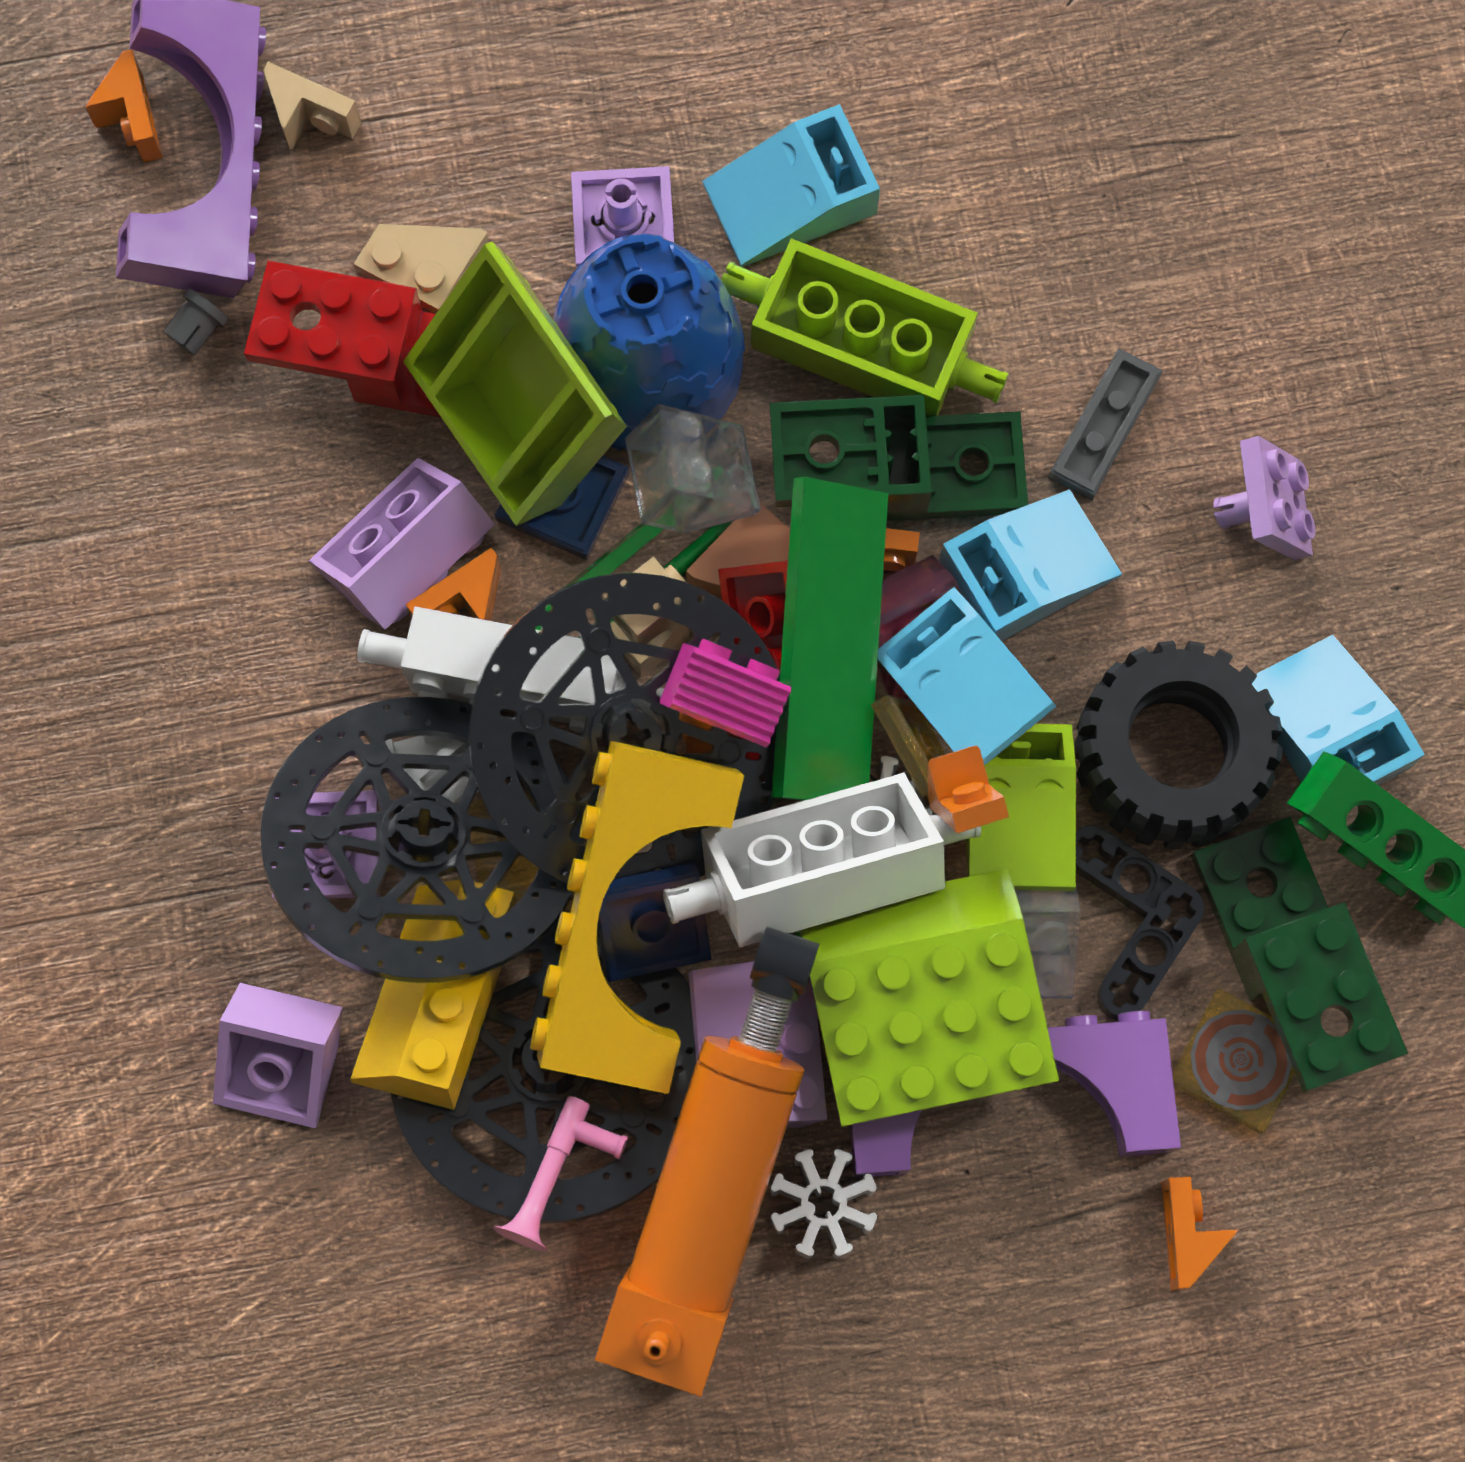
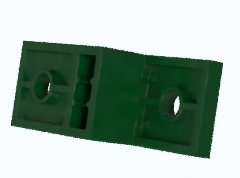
M924 395L776 402L769 405L775 507H792L793 480L799 477H810L888 493L887 521L1002 515L1028 505L1020 411L926 416ZM826 441L832 443L838 449L839 455L834 461L825 464L815 461L811 457L809 450L815 443ZM968 454L979 455L985 460L987 470L981 475H968L960 468L959 460Z
M1291 817L1196 850L1190 855L1248 998L1252 1001L1264 996L1303 1093L1408 1054L1347 906L1343 902L1328 908ZM1253 871H1261L1269 875L1274 885L1271 896L1266 898L1254 896L1246 884L1248 874ZM1335 1008L1345 1014L1349 1025L1344 1036L1334 1037L1324 1031L1321 1025V1015L1325 1009Z

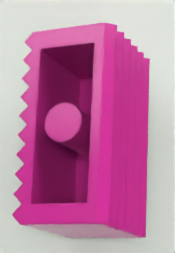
M703 638L698 648L683 643L659 703L767 747L770 744L771 736L774 734L775 726L778 724L779 716L783 712V707L787 703V697L791 693L790 686L777 681L780 671L753 659H750L747 668L728 661L732 650Z

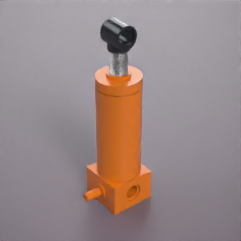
M767 926L750 975V979H752L751 986L755 988V991H753V998H751L752 1002H749L751 1005L748 1006L750 1009L747 1010L749 1013H746L747 1016L745 1017L746 1020H744L745 1024L741 1028V1035L739 1037L732 1036L731 1039L718 1036H706L704 1038L698 1056L699 1060H697L633 1261L618 1286L595 1361L700 1397L702 1396L734 1298L731 1296L797 1096L796 1092L799 1090L805 1072L801 1065L784 1057L783 1052L776 1048L779 1047L781 1033L785 1029L788 1011L791 1010L789 1007H792L793 1001H798L799 997L804 994L818 952L819 943Z

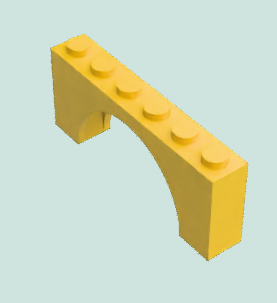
M615 741L610 742L608 753L599 752L592 778V784L600 785L596 806H586L580 829V837L588 839L583 860L574 858L568 879L567 890L575 892L571 913L561 912L556 930L555 944L563 945L558 966L549 965L544 981L543 997L550 998L546 1019L537 1017L531 1038L530 1049L538 1051L537 1058L540 1068L669 1094L681 1040L675 1030L655 1024L635 1013L615 994L607 983L601 970L596 940L599 912L609 885L618 871L637 851L648 843L674 831L691 827L717 826L732 829L744 779V774L738 769Z

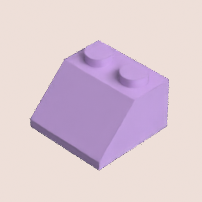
M240 983L220 1019L213 1104L316 1128L338 1051L343 1007Z

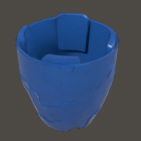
M626 235L611 240L593 251L572 273L558 299L553 320L557 323L562 334L581 361L587 366L592 377L627 425L610 447L618 450L643 451L647 454L672 451L675 447L688 443L706 433L725 415L737 395L743 374V356L746 348L745 338L732 297L717 273L705 259L702 261L687 249L664 239L661 235ZM638 289H656L658 291L654 300L646 304L636 303L627 295L628 292Z

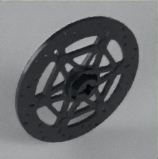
M615 573L576 582L556 591L524 613L497 644L483 669L476 687L469 724V750L478 791L496 826L511 845L542 871L563 882L568 883L574 858L583 860L586 848L585 845L570 839L569 833L583 819L586 806H594L596 804L600 785H598L581 800L575 799V794L590 768L595 766L599 754L596 737L602 738V742L607 750H609L611 741L627 744L624 740H620L621 737L627 734L626 725L628 723L626 718L637 728L642 729L641 732L635 735L636 744L634 746L655 751L660 750V752L735 768L744 774L734 820L769 811L775 801V798H772L776 726L774 734L770 738V744L764 747L744 738L728 736L727 731L713 725L710 730H705L679 720L678 715L680 712L660 704V697L656 694V691L668 681L680 650L614 637L610 625V620L613 616L623 614L657 616L675 621L691 629L693 637L687 643L691 646L698 648L702 638L708 640L713 633L718 632V638L713 643L732 650L728 661L747 668L750 659L777 669L767 647L754 629L725 602L699 587L678 579L647 573ZM625 579L626 585L621 586V580ZM607 593V598L603 600L601 598L602 594ZM699 595L702 596V600L700 602L697 601V597ZM676 597L680 598V602L678 604L674 603V599ZM655 603H658V604H659L658 609H655V610H654V609H653V605H654ZM549 604H550V605H551V610H550V611H546V610H545L546 605H549ZM588 608H591L595 618L593 624L589 623L586 616ZM541 626V631L537 633L535 631L536 627ZM572 631H578L584 646L583 651L540 701L535 702L521 699L520 691L522 685L540 657L563 636ZM738 637L739 642L734 644V639ZM535 647V653L531 654L529 652L530 648ZM756 647H759L758 653H754ZM629 652L667 659L668 664L646 683L639 686L623 655ZM605 655L610 657L624 682L622 688L609 693L605 691L601 658ZM498 665V670L493 671L492 666ZM585 667H589L594 702L592 704H558L557 700ZM780 674L777 678L778 682H780ZM496 688H500L501 692L499 694H494ZM632 699L646 701L645 705L656 715H661L664 719L666 732H661L657 721L645 711L636 707ZM501 709L514 710L516 714L514 717L500 715ZM607 710H609V713L606 715V717L603 719V722L601 723L600 720L603 717L604 713ZM552 716H585L584 733L578 736L549 725V719ZM516 731L534 735L555 794L554 801L543 812L536 811L518 779L511 748V736ZM683 733L712 744V750L708 753H677L678 737ZM551 739L584 750V755L567 783L562 782L549 745ZM477 743H482V748L477 749ZM747 752L759 753V758L756 760L747 759L745 754ZM492 761L496 762L493 768L489 766ZM761 774H764L763 780H759ZM506 777H511L509 783L505 782ZM766 797V801L761 803V798ZM503 817H507L506 823L501 822ZM554 824L555 829L546 838L543 837L548 827ZM527 826L528 831L522 832L523 827ZM703 826L689 836H683L681 830L659 837L651 842L652 847L649 851L635 853L618 871L614 879L655 871L657 868L661 870L693 862L696 863L699 876H704L706 873L701 829L712 826ZM669 844H673L676 853L674 858H670L667 851ZM561 868H566L564 873H560Z
M403 697L387 699L358 707L330 720L315 730L297 746L278 771L269 789L261 822V853L264 871L270 889L288 920L302 936L334 960L357 971L400 982L440 983L461 980L498 968L523 954L552 928L570 901L573 892L567 890L568 883L538 868L536 876L527 892L505 915L495 918L486 907V903L516 859L523 855L508 840L475 845L470 842L472 831L505 837L493 820L467 814L478 791L469 750V724L472 704L446 698ZM516 731L511 736V748L516 773L531 795L537 811L543 812L554 801L555 794L535 738L529 733ZM364 736L369 744L363 743L360 737ZM405 736H437L464 742L468 747L461 756L391 753L385 741ZM480 742L477 743L476 748H482L483 744ZM350 756L356 757L363 768L327 816L307 814L306 810L314 792L328 773L344 759ZM555 760L562 782L567 783L568 778ZM492 761L489 766L493 767L496 762ZM404 769L447 770V772L427 791H424ZM382 774H390L408 795L397 800H391ZM461 777L469 778L459 802L454 803L442 796ZM367 785H371L381 811L345 815ZM503 817L501 822L506 823L507 817ZM580 820L570 831L569 837L573 841L584 845V838L580 837L582 820ZM554 824L548 827L543 837L546 838L555 829ZM370 827L377 829L376 839L373 841L339 833L340 831ZM523 827L522 832H527L528 827ZM290 830H303V832H292ZM325 848L357 900L348 912H340L320 891L308 869L304 857L305 849ZM347 850L379 857L368 883L363 884L343 851ZM502 857L481 888H477L466 860ZM566 868L560 869V873H564L566 871ZM389 869L405 876L384 897L377 896V892ZM450 872H456L466 899L459 900L439 877L445 876ZM419 882H424L444 905L399 904L398 902ZM386 918L452 920L458 923L464 934L456 938L438 941H412L380 934L377 932V929ZM356 926H361L357 934H350ZM479 930L485 931L489 939L485 940Z
M559 919L535 945L521 954L541 953L543 955L542 970L493 993L485 1019L511 1028L516 1032L509 1042L503 1045L482 1026L478 1039L501 1061L474 1081H469V1064L455 1109L452 1110L407 1097L400 1099L398 1098L399 1095L391 1093L395 1114L403 1135L424 1168L444 1188L459 1199L477 1209L510 1220L519 1213L548 1149L546 1147L547 1144L541 1145L538 1141L536 1112L538 1110L556 1112L550 1133L551 1137L567 1097H576L590 1105L587 1113L605 1120L603 1124L597 1127L612 1133L623 1130L636 1139V1144L623 1154L620 1159L599 1170L571 1179L557 1178L544 1208L540 1224L579 1221L604 1214L638 1197L659 1180L676 1128V1124L673 1122L679 1118L696 1066L690 987L679 970L672 968L630 978L644 992L646 999L629 1008L648 1021L675 1030L681 1040L669 1094L665 1093L664 1100L659 1109L652 1110L639 1102L640 1088L628 1086L624 1090L616 1083L554 1070L550 1071L549 1081H546L545 1071H543V1068H540L537 1058L538 1051L531 1050L530 1044L537 1017L546 1019L544 1014L549 998L543 997V987L550 964L558 966L561 951H556L555 944ZM597 929L596 941L598 958L600 961L603 962L599 934ZM667 985L669 988L664 989L663 986ZM534 988L539 989L531 1019L528 1021L496 1008L498 1005ZM663 1006L670 1007L660 1014L655 1013L657 1009ZM691 1050L693 1054L689 1055L687 1051ZM516 1055L522 1056L526 1080L536 1094L525 1088L524 1080L518 1068L514 1069ZM677 1069L683 1070L681 1073L676 1072ZM500 1078L506 1080L511 1090L509 1094L480 1102L473 1100L476 1095ZM593 1083H598L621 1106L619 1109L614 1110L584 1096ZM516 1105H523L526 1138H518L486 1117L487 1114ZM442 1114L444 1116L442 1119L434 1123L428 1122L431 1118L437 1115ZM466 1122H472L526 1158L525 1173L521 1177H515L482 1163L456 1141L452 1135L453 1129ZM653 1126L661 1134L659 1136L647 1130V1127ZM430 1140H434V1141H435V1142H434L433 1144H431V1145L428 1144V1142H429ZM575 1140L570 1154L588 1145ZM434 1162L438 1163L436 1167H432L431 1165ZM478 1168L479 1170L478 1172L473 1173L472 1169ZM653 1170L655 1174L649 1175L648 1172ZM609 1175L610 1179L604 1180L603 1177ZM626 1175L632 1176V1178L629 1180H627L625 1177ZM489 1187V1190L483 1191V1188ZM558 1199L562 1200V1203L559 1205L555 1203ZM499 1204L504 1205L502 1209L497 1208ZM583 1207L584 1210L582 1212H578L577 1208Z

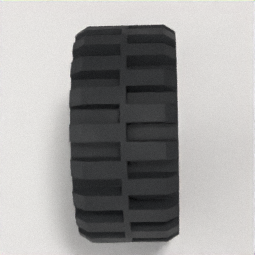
M1172 640L1158 642L1155 649L1151 652H1148L1144 647L1130 652L1125 662L1113 664L1105 672L1100 683L1096 684L1076 727L1078 729V736L1074 741L1075 759H1078L1080 762V767L1076 774L1080 786L1089 787L1092 793L1088 800L1097 813L1104 809L1112 817L1108 825L1119 833H1122L1125 827L1137 833L1135 841L1148 846L1154 840L1164 841L1165 849H1181L1185 843L1189 842L1198 847L1211 843L1220 834L1226 836L1236 829L1260 804V801L1268 793L1276 778L1273 774L1274 770L1281 763L1283 747L1276 744V740L1282 733L1280 717L1270 716L1269 709L1274 704V700L1268 689L1257 692L1252 685L1257 675L1247 665L1241 671H1238L1229 664L1233 655L1221 649L1218 650L1215 656L1205 654L1204 643L1189 641L1184 649H1176V644ZM1174 703L1190 707L1206 717L1219 734L1224 751L1223 765L1217 776L1205 786L1193 789L1170 787L1150 777L1137 763L1129 743L1131 725L1143 709L1156 704Z

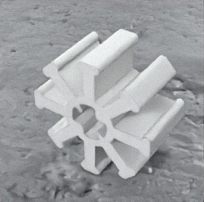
M808 1149L798 1153L794 1160V1164L800 1166L808 1186L806 1189L784 1180L782 1174H777L770 1191L772 1196L780 1194L799 1202L800 1207L781 1215L773 1213L770 1221L775 1233L778 1235L783 1232V1228L802 1220L809 1224L802 1243L797 1244L795 1248L797 1255L807 1259L812 1258L814 1254L812 1246L819 1229H826L835 1250L833 1257L839 1259L848 1255L852 1251L853 1246L850 1243L847 1244L838 1222L842 1220L857 1226L867 1235L873 1229L877 1219L875 1213L865 1214L847 1206V1202L864 1194L872 1196L877 1187L871 1174H866L862 1181L845 1188L837 1184L844 1166H848L852 1159L851 1154L840 1149H836L832 1155L834 1164L828 1179L820 1180L812 1160L813 1151ZM821 1190L832 1193L831 1203L838 1207L835 1215L832 1216L828 1211L825 1219L813 1215L815 1205L808 1202L811 1194L815 1193L819 1197Z

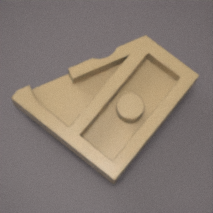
M379 224L354 262V267L357 273L372 280L415 287L421 307L436 314L483 245L488 243V232L479 228Z

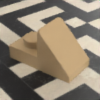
M267 62L263 71L290 150L294 148L309 120L317 129L326 134L336 135L338 132L353 139L361 125L355 100Z

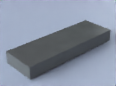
M1118 348L1053 465L1048 478L1093 501L1159 381L1163 370Z

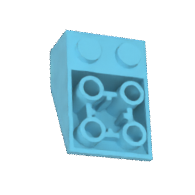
M840 104L793 122L703 180V186L741 267L785 251L791 238L805 243L876 215L880 187Z
M1070 490L986 520L947 541L942 546L938 562L952 586L967 600L1001 641L1122 576L1118 566Z
M955 587L878 649V660L951 749L955 752L977 745L980 748L984 765L1057 707Z
M1333 635L1256 674L1257 678L1252 685L1257 692L1268 689L1273 698L1274 704L1269 709L1270 716L1280 717L1282 733L1277 738V742L1283 747L1282 751L1301 782L1323 751L1347 761L1378 785L1409 770L1425 755L1396 706Z

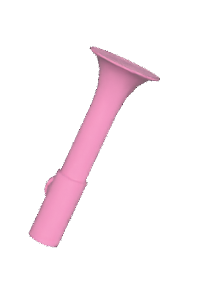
M568 1096L546 1146L548 1149L519 1213L511 1222L504 1226H495L493 1229L513 1242L545 1252L547 1248L541 1243L539 1235L540 1221L566 1156H569L575 1140L620 1159L626 1147L628 1137L617 1135L584 1122L590 1105L579 1098Z

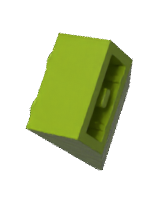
M1035 724L984 765L989 785L1004 796L1009 817L981 826L980 837L965 839L967 875L969 877L1008 868L1014 890L1075 891L1076 763L1072 725Z

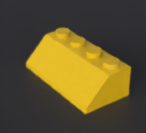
M459 879L443 882L459 900L466 899ZM474 882L477 888H481L484 885L482 883ZM427 885L417 887L412 904L444 905ZM497 888L486 903L490 914L495 918L505 915L516 905L515 894L513 891ZM406 919L399 939L438 941L456 938L464 933L458 923L452 920ZM479 930L482 937L488 940L489 937L485 931ZM502 966L480 975L440 983H411L385 979L350 1078L351 1083L454 1110Z

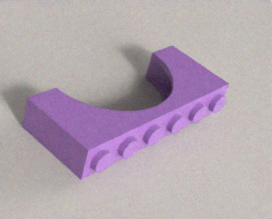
M229 0L133 1L129 49L143 52L165 62L182 74L198 90L211 110L218 128L221 142V165L214 188L197 202L182 209L166 213L141 214L130 212L118 232L116 278L183 290L190 288L195 292L235 298L244 284L252 281L256 259L255 254L249 252V237H252L255 233L258 211L256 207L251 206V193L257 187L260 174L259 162L253 161L254 146H257L262 129V119L259 116H255L256 101H259L262 95L264 74L257 71L258 57L262 55L266 41V29L259 26L260 7Z
M1133 1011L1118 1014L1119 1022L1098 1024L1096 1015H1083L1066 1018V1026L1048 1028L1056 1069L1082 1085L1100 1105L1113 1129L1119 1157L1173 1153L1181 1148L1166 1018L1151 1019L1149 1011ZM922 1110L849 1125L854 1178H864L866 1174H871L872 1177L908 1174L911 1170L910 1153L912 1138Z

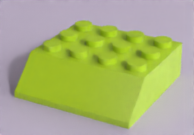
M493 242L483 245L403 361L516 526L560 507L627 427L614 405L608 400L590 374L587 366L581 361L562 334L557 323L551 318L532 291L527 280L523 278L512 260Z
M1008 868L945 881V889L801 930L802 938L820 944L810 978L842 1126L1059 1081L1025 924Z

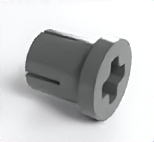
M189 288L183 295L186 301L165 327L163 333L173 341L176 340L175 343L195 356L218 325L224 327L229 318L211 302Z

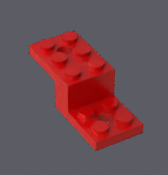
M267 260L244 350L247 361L345 379L354 402L441 418L403 362L436 315L422 311L415 287ZM304 310H314L321 315L319 323L310 330H300L293 325L296 315Z

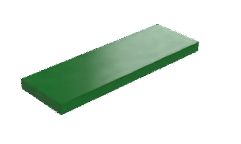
M799 477L793 480L780 683L790 686L791 693L787 697V703L783 707V712L779 716L776 726L772 798L805 801L869 783L888 493L810 477Z

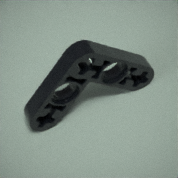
M1085 826L1076 831V873L1144 917L1097 991V1002L1100 1009L1108 1017L1118 1020V1014L1140 1011L1146 1005L1201 921L1204 913V902L1201 895L1193 887L1105 829L1098 826ZM1092 839L1098 841L1101 844L1098 853L1110 862L1115 852L1123 857L1112 870L1109 879L1101 874L1108 866L1106 863L1098 858H1093L1087 863L1080 858L1083 849L1077 845L1078 842L1087 845ZM1128 867L1142 869L1149 879L1147 890L1140 894L1127 892L1120 882L1121 872ZM1181 897L1188 902L1186 911L1191 915V919L1182 916L1174 924L1169 933L1179 936L1178 941L1175 942L1165 930L1151 926L1150 922L1154 919L1157 925L1161 927L1171 913V907L1166 904V900L1175 903ZM1153 938L1162 944L1165 950V958L1160 965L1147 966L1138 959L1136 947L1140 940ZM1126 962L1136 974L1150 978L1151 982L1147 985L1140 978L1129 995L1135 1000L1134 1006L1130 1003H1125L1118 1008L1112 1003L1115 994L1109 990V987L1112 985L1119 988L1127 980L1132 971L1122 969L1123 963Z

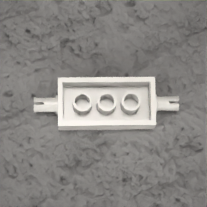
M415 606L407 639L370 632V630L364 629L359 640L357 660L361 663L368 662L402 669V674L405 676L411 692L418 694L417 697L446 698L472 704L477 684L488 659L512 625ZM565 635L554 643L531 669L522 685L520 698L535 702L540 701L583 651L584 646L581 638ZM535 647L530 648L529 652L531 654L535 653ZM608 655L603 656L601 664L605 691L609 693L622 688L624 682ZM492 666V670L497 671L499 666ZM585 667L558 698V704H592L594 702L590 668ZM500 688L494 690V694L501 692ZM665 688L657 689L656 694L660 698ZM632 699L636 707H639L651 717L664 721L661 715H656L645 705L646 701ZM501 709V711L515 713L514 710ZM607 710L604 713L603 717L600 720L601 723L603 722V719L606 717V715L609 713V710ZM552 716L549 719L570 724V730L580 734L584 733L585 716Z
M905 773L737 819L733 821L732 829L717 826L701 829L707 879L673 889H664L663 897L666 910L673 924L679 923V921L718 910L721 915L724 914L739 947L761 942L767 926L786 933H792L945 889L944 845L972 837H980L981 826L957 834L937 814L928 815Z

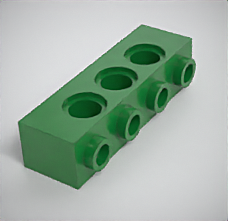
M1323 751L1287 802L1288 805L1303 815L1298 824L1322 841H1325L1331 835L1342 843L1337 853L1362 870H1364L1368 863L1380 871L1375 879L1378 883L1401 898L1406 892H1409L1418 899L1413 908L1432 922L1441 926L1443 921L1447 919L1465 928V849L1347 761ZM1358 806L1356 819L1347 826L1346 820L1349 812ZM1396 835L1395 846L1386 854L1388 841ZM1434 864L1433 874L1424 882L1427 869Z

